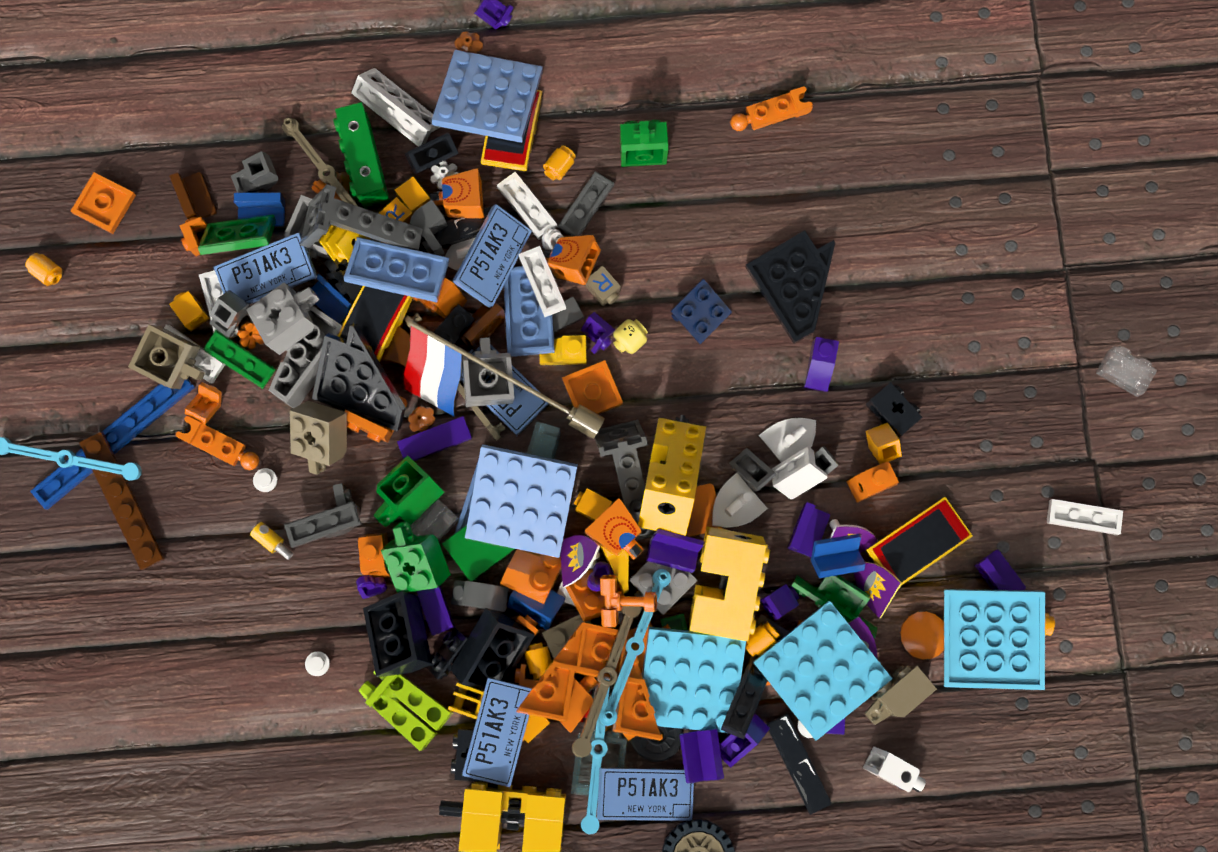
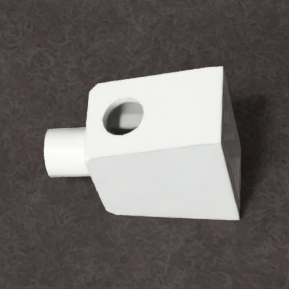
M874 746L863 766V769L907 792L913 789L920 793L926 784V780L918 776L920 773L919 769L893 754Z

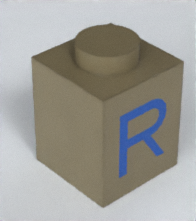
M603 266L589 276L585 287L602 306L607 303L611 305L620 297L621 286Z

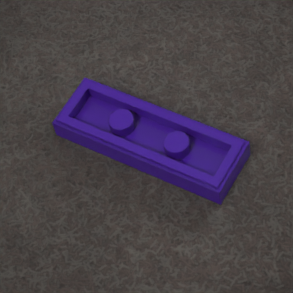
M462 416L397 441L403 459L408 455L413 461H417L471 440L472 437Z

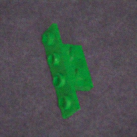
M796 575L792 583V587H794V590L803 597L808 596L815 601L819 608L830 601L847 623L857 618L870 600L869 594L839 575L824 577L817 588ZM860 617L869 628L873 638H875L878 628Z

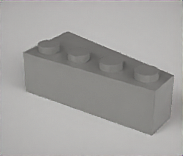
M313 306L308 311L315 325L313 331L286 350L287 354L284 361L280 363L269 388L273 395L292 408L299 406L315 385L324 336L328 333L338 336L342 327L341 324Z

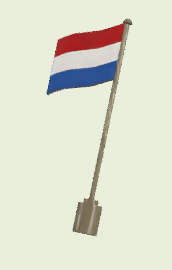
M414 319L408 320L407 325L409 328L411 327L410 351L404 371L405 390L455 416V397L462 375V357L464 355L568 414L566 419L570 420L568 425L594 439L601 428L605 418L580 404L577 408L573 406L570 410L413 322Z

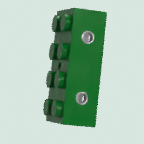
M360 102L335 109L337 117L333 118L336 131L340 136L338 141L341 152L344 153L346 160L344 165L351 180L349 185L356 203H361L364 209L389 204L390 199L370 120L363 103Z

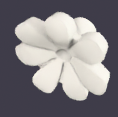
M446 161L440 162L439 167L436 165L432 166L431 171L434 175L431 176V183L435 184L438 182L437 188L442 190V179L458 174V172H455L457 166L453 163L448 166Z

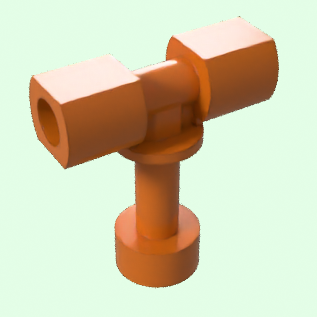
M602 575L600 578L601 595L604 596L605 606L601 609L603 627H616L618 625V611H622L623 606L644 607L645 612H656V592H645L644 597L623 596V592L618 591L617 575Z

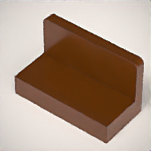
M178 172L169 176L187 219L192 217H202L204 219L217 213L200 172L182 178Z
M483 304L472 315L476 320L459 339L475 351L480 346V338H488L506 321L503 308L498 304L490 308Z

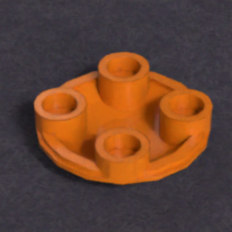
M927 611L916 612L902 623L900 632L901 642L909 655L923 660L933 659L943 652L944 621L936 614Z

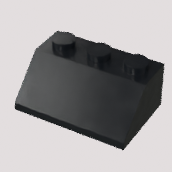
M401 591L363 608L376 677L413 673L433 664L418 596Z
M485 608L450 670L462 685L482 691L485 689L488 677L508 682L535 634L507 615Z

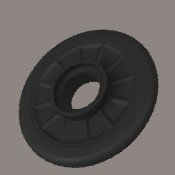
M658 726L663 732L662 740L657 742L649 738L635 736L631 739V743L635 751L644 759L653 762L665 761L674 756L681 746L680 734L683 733L682 728Z

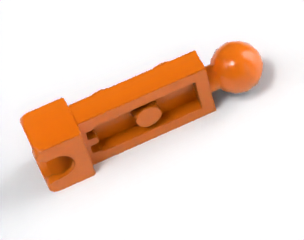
M800 87L791 90L790 93L747 106V115L736 113L732 116L730 124L734 130L743 131L751 123L752 129L756 130L792 117L797 118L806 115L812 111L813 104L812 102L803 103L800 101V99L804 98L807 90L806 87Z
M186 416L184 420L191 425V430L188 433L176 432V437L234 467L238 461L241 462L242 467L246 470H253L259 465V457L256 453L243 452L246 445L189 416Z

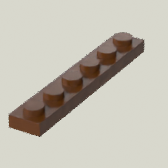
M99 432L79 442L86 458L118 464L103 432ZM92 469L140 570H145L165 560L123 475Z

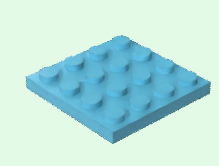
M944 589V687L1045 690V592Z
M830 601L753 661L816 741L892 680V677Z
M648 627L642 678L645 679L650 695V704L655 711L654 716L657 726L702 731L717 729L718 732L727 733L721 730V727L741 681L746 641L693 631Z

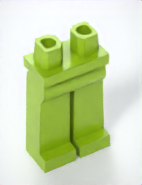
M403 674L379 677L382 682L378 687L366 681L359 689V692L366 699L365 703L369 707H373L419 751H423L437 734L436 731L440 730L453 714L451 710H448L447 707H444ZM400 701L404 703L408 708H410L414 713H416L420 718H422L426 723H428L431 727L425 724L421 719H419L415 714H413L409 709H407L403 704H401Z

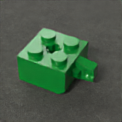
M650 120L639 121V123L637 121H627L624 124H620L621 167L667 164V122Z
M407 455L377 484L376 492L385 502L375 512L374 517L384 527H387L398 517H401L411 525L445 492Z
M408 522L397 524L393 528L395 539L381 549L397 593L401 591L412 592L438 588L451 575L437 537L433 534L416 536Z

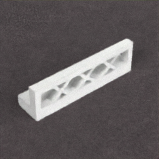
M373 68L358 75L351 93L418 147L427 142L431 132L440 128L439 126L426 123L423 119L432 123L433 114L377 69ZM374 77L379 82H375L371 78Z

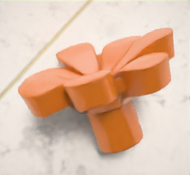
M246 322L240 327L237 335L241 338L240 344L242 347L248 346L249 349H254L256 346L255 342L259 344L264 343L254 323Z

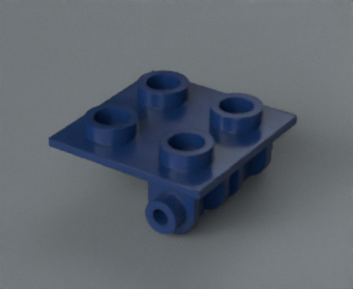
M702 279L671 310V317L676 322L679 321L694 339L701 344L732 311L708 283Z

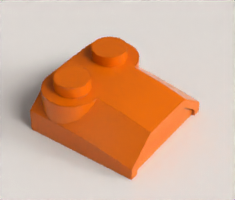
M517 549L500 584L544 604L562 569L561 557L557 558Z

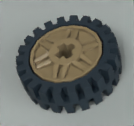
M702 819L690 820L677 825L666 837L662 852H735L733 844L725 831L716 824Z

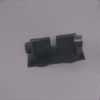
M457 304L433 333L455 344L476 319Z

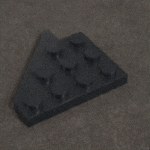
M806 231L792 237L745 266L793 344L815 331L835 247V241L833 240L816 249Z
M353 323L350 325L347 339L331 333L324 336L312 399L342 411L347 410L394 431L400 430L406 407L358 324Z

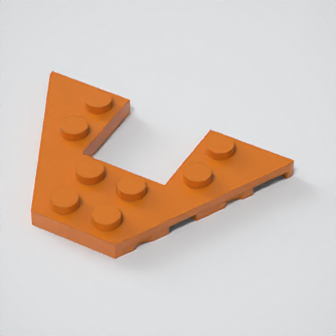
M582 622L517 708L516 712L563 722L567 721L574 674L578 673L597 677L599 671L606 666L618 630ZM628 632L615 669L617 678L627 655L625 645L631 638L630 632ZM636 656L615 710L617 712V720L613 724L612 731L660 741L663 739L662 734L660 735L654 716L655 711L650 704V695L645 679L642 678L638 666V657ZM605 673L604 679L610 680V675Z

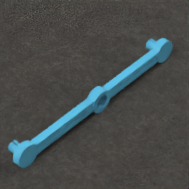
M0 437V455H6L10 452L56 461L62 468L76 465L122 474L127 480H136L141 476V467L135 462L125 465L76 456L71 450L55 452L14 444L8 438ZM65 455L69 457L68 462L64 460Z
M664 569L657 570L652 576L654 586L651 592L657 593V602L662 589L669 585L671 581L670 573ZM643 611L634 637L626 642L627 655L607 706L601 709L598 717L599 722L604 726H611L617 720V712L615 710L636 656L644 651L643 638L653 612ZM634 642L639 645V649L636 651L631 648V644Z
M608 689V691H607V694H606V697H605V700H604V703H603V706H602L601 709H603L604 707L607 706L608 698H609V689ZM599 719L596 723L595 740L591 742L592 750L590 753L593 756L587 815L581 821V828L586 834H594L599 829V820L596 817L599 768H601L602 757L605 756L608 750L607 744L604 741L605 726L599 722ZM597 744H600L603 747L600 753H597L594 750V747Z

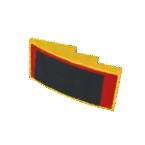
M537 90L522 143L486 136L481 158L482 165L527 171L533 139L536 134L543 91Z
M362 286L338 336L347 339L350 325L353 323L358 324L380 362L384 350L389 347L397 327L401 326L413 297Z
M944 497L868 548L867 552L876 564L889 570L903 585L973 535L947 498Z

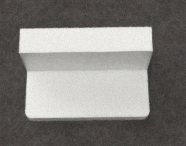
M808 446L772 468L776 473V476L772 479L773 487L790 499H794L827 479V473L815 464L814 450Z

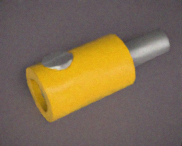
M263 522L258 523L251 531L250 536L271 553L277 551L287 560L293 556V553L282 545L284 539Z

